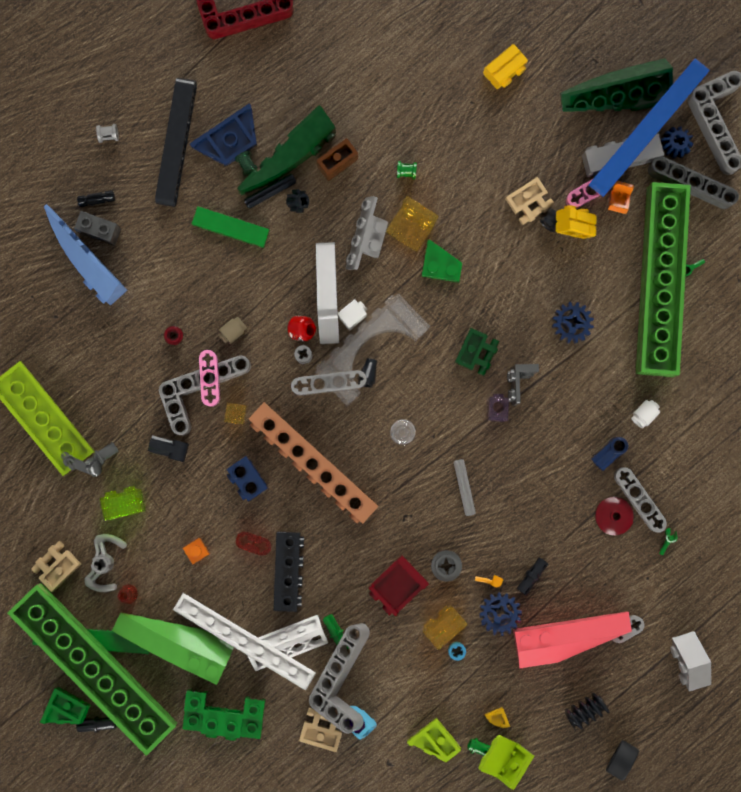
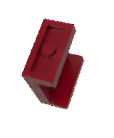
M401 555L368 588L371 590L369 595L375 601L379 599L384 604L382 606L384 611L389 616L393 614L396 617L399 611L422 589H425L429 583Z

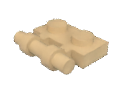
M538 177L505 198L515 214L520 211L524 213V216L519 218L522 225L532 222L536 216L542 212L546 213L554 205L551 198L546 202L542 198L548 192ZM537 202L538 207L531 211L528 206Z
M61 541L52 545L48 552L42 558L40 557L31 568L36 574L40 570L44 572L39 579L51 592H54L81 565L69 550H66L63 554L60 553V550L64 547ZM54 557L56 561L49 567L47 563Z
M308 708L307 715L314 717L313 722H304L299 741L337 752L342 731L335 730L336 726L330 723L329 727L319 725L320 719L328 720L314 709Z

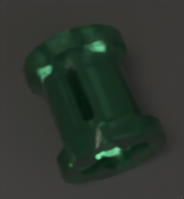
M244 151L235 157V161L239 163L243 170V176H248L254 170H258V166L254 165L249 151Z

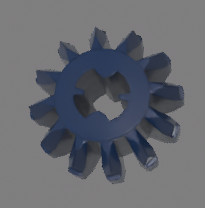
M679 126L677 130L675 127H671L669 131H665L664 137L660 140L664 144L662 146L663 150H667L665 156L672 154V159H675L677 156L683 158L685 154L690 153V148L694 143L690 141L693 135H687L688 129L683 132L682 126Z

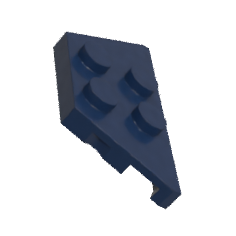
M250 103L191 142L190 146L224 166H228L257 146Z

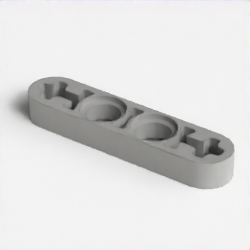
M355 370L298 377L292 381L291 388L297 395L358 389L365 385L366 375L362 371ZM356 374L363 377L359 385H356V382L353 381L350 382L351 386H347L345 375H350L349 379L355 378ZM337 376L344 379V384L341 387H336L333 384V379ZM311 379L312 391H308L309 387L302 388L301 392L294 388L295 385H298V381H301L302 384H308L307 380ZM316 379H323L325 382L324 388L316 389L314 381Z
M628 468L617 469L614 473L615 481L647 527L653 532L664 531L667 526L666 519L633 472ZM620 472H623V473H626V472H627L628 475L626 476V479H627L629 482H631V481L633 480L634 483L629 484V485L625 488L624 485H627L628 483H627L624 479L620 480V478H619V477H621ZM634 486L639 488L640 491L639 495L635 498L630 495V489ZM644 502L649 503L651 506V510L648 513H643L641 510V505ZM653 515L656 520H661L660 528L653 527L655 524L652 518L647 519V517Z

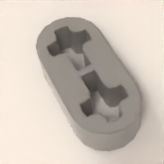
M636 615L629 616L631 625L632 620L639 621L637 624L638 628L631 627V632L622 635L621 638L612 639V641L622 643L639 634L644 629V621Z

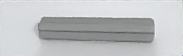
M463 459L455 460L454 467L465 515L471 516L476 511Z

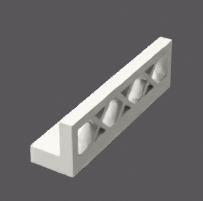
M318 615L258 637L277 650L284 651L283 653L289 657H294L328 643ZM318 635L321 636V639H318L316 641L311 640L313 637H316ZM295 644H302L298 648L293 647ZM248 656L255 671L266 668V666L257 663L255 659Z

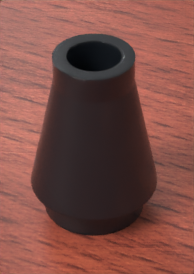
M367 358L361 370L366 375V383L363 387L372 388L376 382L377 361L375 359ZM359 375L357 377L358 384H360V381L363 380V377H360Z

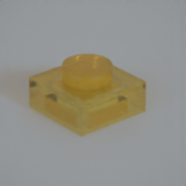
M227 403L224 422L244 425L247 406Z

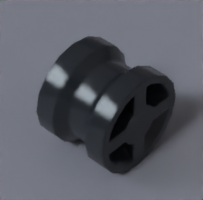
M551 208L547 211V215L540 219V223L550 232H555L557 211Z

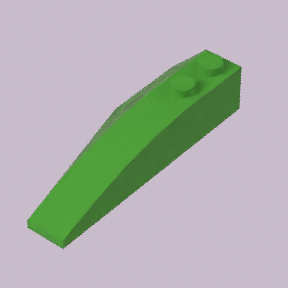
M122 612L112 629L113 632L139 647L216 685L234 649L233 646L198 627H189Z

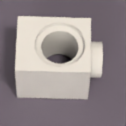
M354 299L338 312V318L350 331L367 317V308L361 301L357 302Z

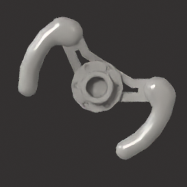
M97 535L93 541L96 554L92 559V571L85 577V585L94 591L110 592L117 589V585L114 583L100 585L95 582L101 574L111 571L114 566V559L107 554L104 543L106 541L112 542L122 549L127 546L126 542L114 535Z

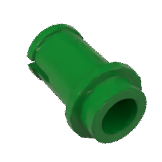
M471 738L467 750L472 754L475 752L485 756L491 746L478 741L477 738Z

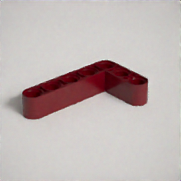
M196 0L206 34L211 39H219L290 18L294 13L293 0H263L221 13L217 12L214 0ZM282 5H289L287 9L281 8ZM212 8L210 12H204L205 9ZM265 10H271V13L264 14L263 12ZM247 15L254 16L252 19H245ZM230 20L236 21L232 25L227 24V22ZM212 25L218 26L214 30L209 29Z

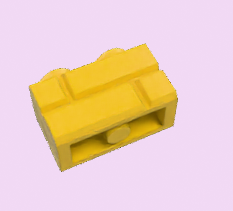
M512 44L484 68L483 74L496 89H499L501 86L505 88L512 82L511 78L514 75L520 76L526 70L525 66L528 60L515 44Z
M568 205L556 212L557 233L581 239L596 236L595 225L597 215L589 213L588 209L577 210L576 206Z

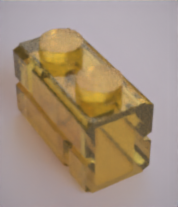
M447 605L438 612L439 616L435 620L431 618L423 625V633L437 650H440L468 625L452 605L449 608Z

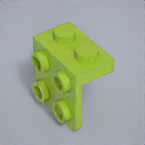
M498 735L492 741L486 755L481 759L478 768L484 773L497 777L506 786L514 790L533 760L534 755L519 743Z

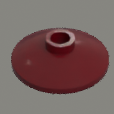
M609 497L597 506L595 520L598 527L604 533L621 535L630 529L634 520L632 507L627 501L619 497ZM614 513L619 514V518L617 520L613 519Z

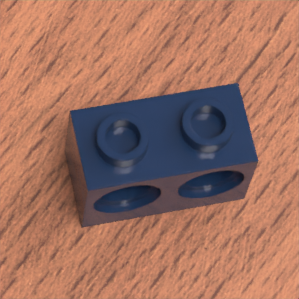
M247 456L227 469L229 472L227 474L228 479L232 484H237L239 487L237 492L243 500L251 501L269 489ZM240 466L246 470V474L242 478L236 474V470ZM250 482L255 483L257 486V490L253 494L247 491V485Z

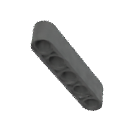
M665 157L655 158L648 166L649 175L664 183L691 185L690 180H694L696 187L691 185L690 195L721 209L730 208L739 199V194L735 189ZM655 164H659L662 167V171L657 170ZM672 172L678 173L679 179L673 177ZM707 187L713 190V194L708 193ZM724 195L729 196L731 201L727 202Z

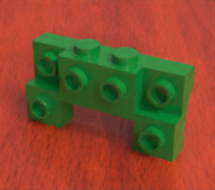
M192 689L187 690L182 729L199 731L201 734H206L205 736L208 738L224 736L226 740L235 741L237 738L240 739V737L261 739L266 699H250V697L246 696L244 710L206 706L208 691H203L202 693L192 691Z

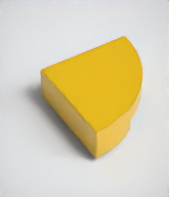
M503 707L485 714L491 724L500 728L510 727Z

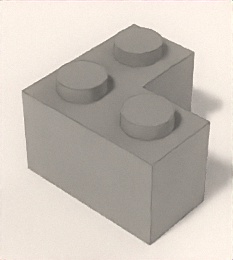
M695 631L672 638L670 650L673 657L679 661L678 665L681 671L679 678L682 685H686L689 692L711 685V661Z

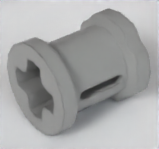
M116 124L107 127L96 126L99 143H102L104 140L119 141Z
M301 345L296 348L294 354L300 364H306L312 360V352L309 347ZM307 351L306 353L308 357L300 359L301 356L299 355V353Z

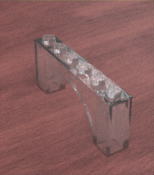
M399 293L396 296L391 295L385 301L387 304L385 307L376 309L371 314L373 318L368 323L364 321L357 328L359 331L354 336L350 334L343 341L345 344L340 349L336 347L329 354L331 356L330 359L326 362L323 360L316 366L317 371L315 374L322 375L352 371L356 354L371 338L382 333L397 332L409 336L416 342L430 329V325ZM345 375L347 386H351L350 382H353L354 379H349L350 375ZM340 376L333 379L334 386H343L344 379ZM358 389L333 391L347 407L361 394Z

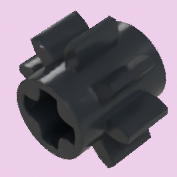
M293 189L292 194H287L286 205L290 208L291 212L304 213L303 208H308L309 197L305 194L306 191Z

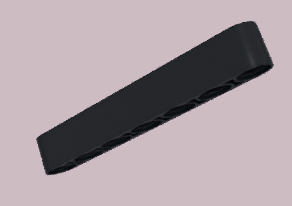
M176 78L155 195L156 204L175 207L177 204L197 90L196 80Z

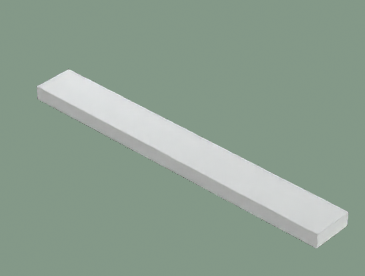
M184 593L173 609L304 690L308 688L316 672Z

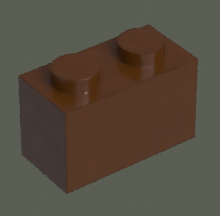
M346 138L317 159V167L324 177L330 181L358 160V152Z

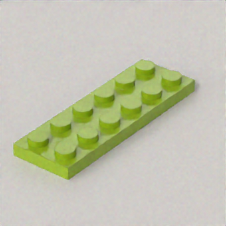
M19 361L0 376V400L62 476L71 471L69 467L63 464L62 453L68 452L69 455L84 461L95 452L22 361Z

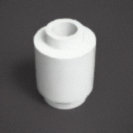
M645 400L633 413L634 416L631 419L640 428H644L660 414L658 410L660 407L653 400Z

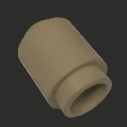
M239 317L232 318L219 329L220 334L218 336L225 344L227 342L232 344L245 333L244 331L247 327Z

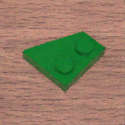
M428 240L422 277L459 283L462 262L433 241Z
M60 687L54 688L40 723L81 724L87 715L90 704Z

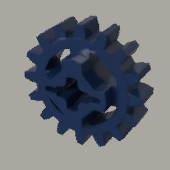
M569 302L567 303V308L565 305H561V311H555L557 316L552 317V320L556 323L552 325V328H557L554 334L561 335L559 340L566 338V343H570L573 340L574 344L578 343V338L583 341L585 340L584 335L589 336L591 334L588 329L594 328L590 324L594 318H589L588 316L591 311H584L585 305L580 308L579 302H576L574 306ZM571 311L569 316H562L565 312ZM572 319H574V323H576V325L573 327L572 323L569 322ZM577 329H583L580 334L574 335Z
M498 592L497 597H494L492 594L490 595V601L484 599L486 606H480L483 612L479 613L480 618H484L481 624H487L486 631L493 629V635H496L498 631L501 636H504V631L511 634V628L518 629L516 623H521V618L518 616L522 615V611L518 610L520 608L519 603L514 604V597L508 599L507 593L504 597H501L500 592ZM508 605L512 608L514 614L508 610ZM500 612H504V614H502L501 617H498L497 614H500ZM488 615L494 619V623L489 620Z

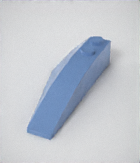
M46 204L44 209L50 225L69 260L85 279L83 283L90 290L92 288L96 290L97 294L95 296L103 304L107 302L109 305H112L127 289L55 211Z

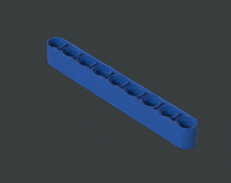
M695 58L588 186L604 197L710 70Z

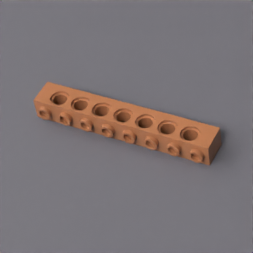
M265 402L249 418L252 422L250 426L257 433L261 430L266 435L264 439L270 445L275 443L280 448L278 452L285 458L289 456L294 460L292 465L300 472L302 469L308 473L306 477L314 485L318 482L322 486L321 491L327 497L332 495L337 500L335 504L342 510L346 508L351 513L349 517L357 524L359 521L363 524L379 507ZM268 420H273L275 423V427L271 431L265 429V423ZM282 433L289 435V441L285 444L279 442V436ZM296 446H301L304 450L300 457H296L293 454V449ZM310 459H316L318 462V466L314 470H310L307 467V462ZM324 472H330L332 475V480L329 483H324L321 480V475ZM340 484L346 487V494L343 496H339L335 492V488ZM352 498H358L361 501L359 508L353 509L350 507L349 502Z

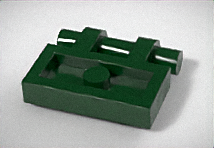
M470 328L455 363L471 371L476 364L480 366L477 373L484 376L491 367L490 362L493 355H496L498 351L497 346L500 341L492 339L490 344L485 343L488 335ZM482 349L487 351L483 360L478 358Z

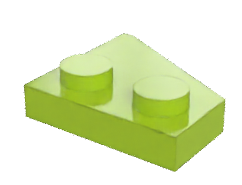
M437 717L407 741L410 746L414 745L424 750L423 752L435 755L444 762L449 761L461 751L459 744Z

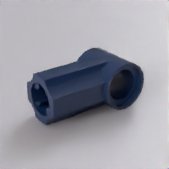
M613 437L591 460L601 471H604L621 454L628 450L627 440L622 437ZM617 440L622 442V449L620 451L614 449V443Z

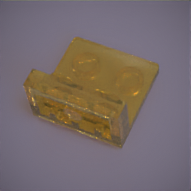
M406 196L401 209L386 229V233L417 252L437 223L439 216L409 196Z

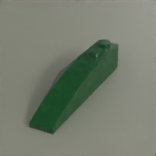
M664 58L593 78L560 93L562 111H604V109H613L614 111L630 109L631 111H638L654 107L673 85V67Z
M320 105L287 135L289 138L284 144L281 145L279 143L274 148L275 151L272 157H266L261 162L259 171L254 170L238 186L237 189L241 196L280 179L312 155L316 156L322 150L321 146L326 142L330 143L335 138L336 127Z

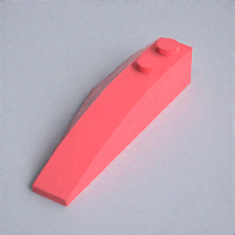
M628 611L518 628L517 630L513 629L519 668L558 663L632 631Z

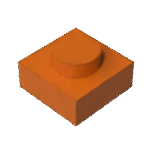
M201 538L196 539L183 548L192 565L210 554Z

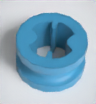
M453 642L448 647L449 656L456 661L462 660L466 655V648L460 642ZM457 646H460V650L462 651V653L457 654V656H454V652H452V649H456Z

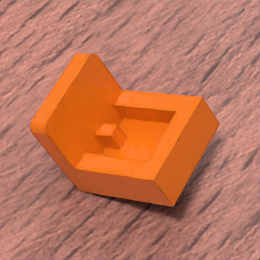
M617 181L610 192L608 210L627 214L630 195L634 185Z

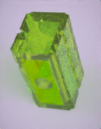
M131 486L123 488V493L117 494L116 491L104 493L105 497L100 498L104 520L107 521L145 512L146 508L142 490Z

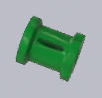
M398 161L396 178L402 176L415 179L417 162L407 164Z

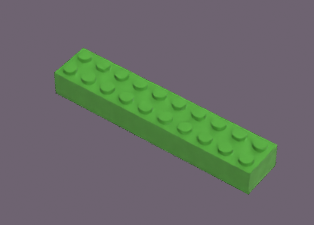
M652 182L647 187L636 374L664 377L680 375L691 185Z
M42 583L37 584L7 613L146 756L176 727L178 722Z

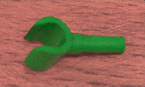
M701 259L691 265L686 264L689 273L685 277L689 276L695 268L704 264L705 260Z
M670 528L665 530L666 540L659 552L660 555H664L670 543L677 541V531L670 535Z

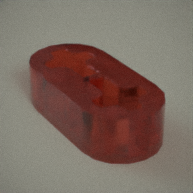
M244 531L236 537V545L239 548L254 554L264 556L272 549L271 542L267 538ZM247 535V539L253 541V543H246L243 546L240 537ZM264 541L268 550L260 552V547L255 546V542L262 544Z

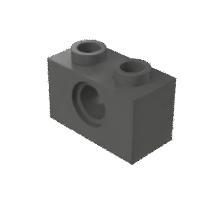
M83 211L80 212L74 227L79 234L113 246L116 245L121 232L118 224Z

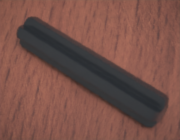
M289 174L245 198L244 202L250 209L296 184V179L293 174Z

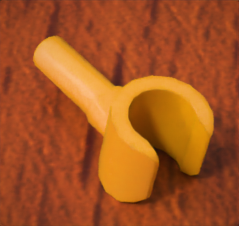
M496 575L493 576L492 580L475 577V581L487 583L496 588L500 587L503 579Z

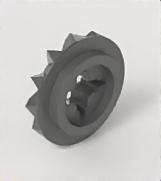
M444 550L434 556L431 569L436 578L448 582L460 575L462 562L456 553ZM445 558H447L449 564H455V566L449 567L448 574H446L444 568L438 567L444 564Z

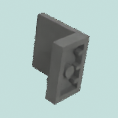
M515 364L507 372L508 383L511 382V390H508V401L511 402V406L520 404V379L534 377V374L539 372V364Z

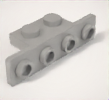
M375 196L366 197L362 202L361 215L356 223V233L352 238V247L346 259V269L348 270L358 269L362 253L373 258H379L388 221L373 216L378 199Z

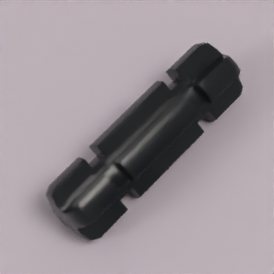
M112 190L105 191V193L99 192L77 197V203L80 207H85L87 204L96 205L105 203V201H115V194Z

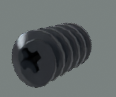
M591 693L592 700L586 696V704L578 701L579 708L571 705L572 712L567 708L565 709V715L575 732V726L581 730L583 729L582 722L589 726V718L597 721L596 714L602 718V710L608 714L610 713L600 695Z

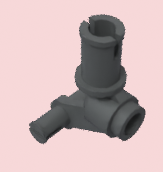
M111 442L101 450H96L93 457L86 460V462L69 455L68 452L62 453L61 458L63 459V464L71 470L77 469L92 475V477H96L102 473L101 468L105 463L104 461L119 451L114 443Z

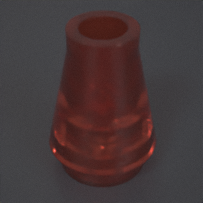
M127 584L120 588L117 597L120 602L131 604L137 599L138 592L133 585Z

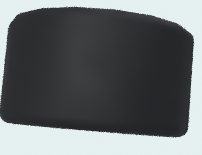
M622 740L609 761L606 771L623 781L630 772L639 754V749Z

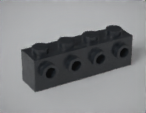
M276 532L273 611L297 612L298 607H302V595H299V587L303 585V576L299 575V569L303 568L304 556H300V548H304V536H301V532Z

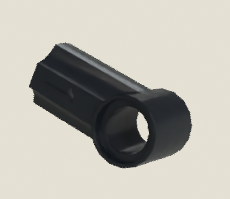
M152 435L148 451L168 456L169 459L185 462L189 444Z

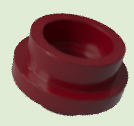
M168 327L164 332V339L170 345H178L183 340V332L179 327ZM172 333H177L176 339H171Z

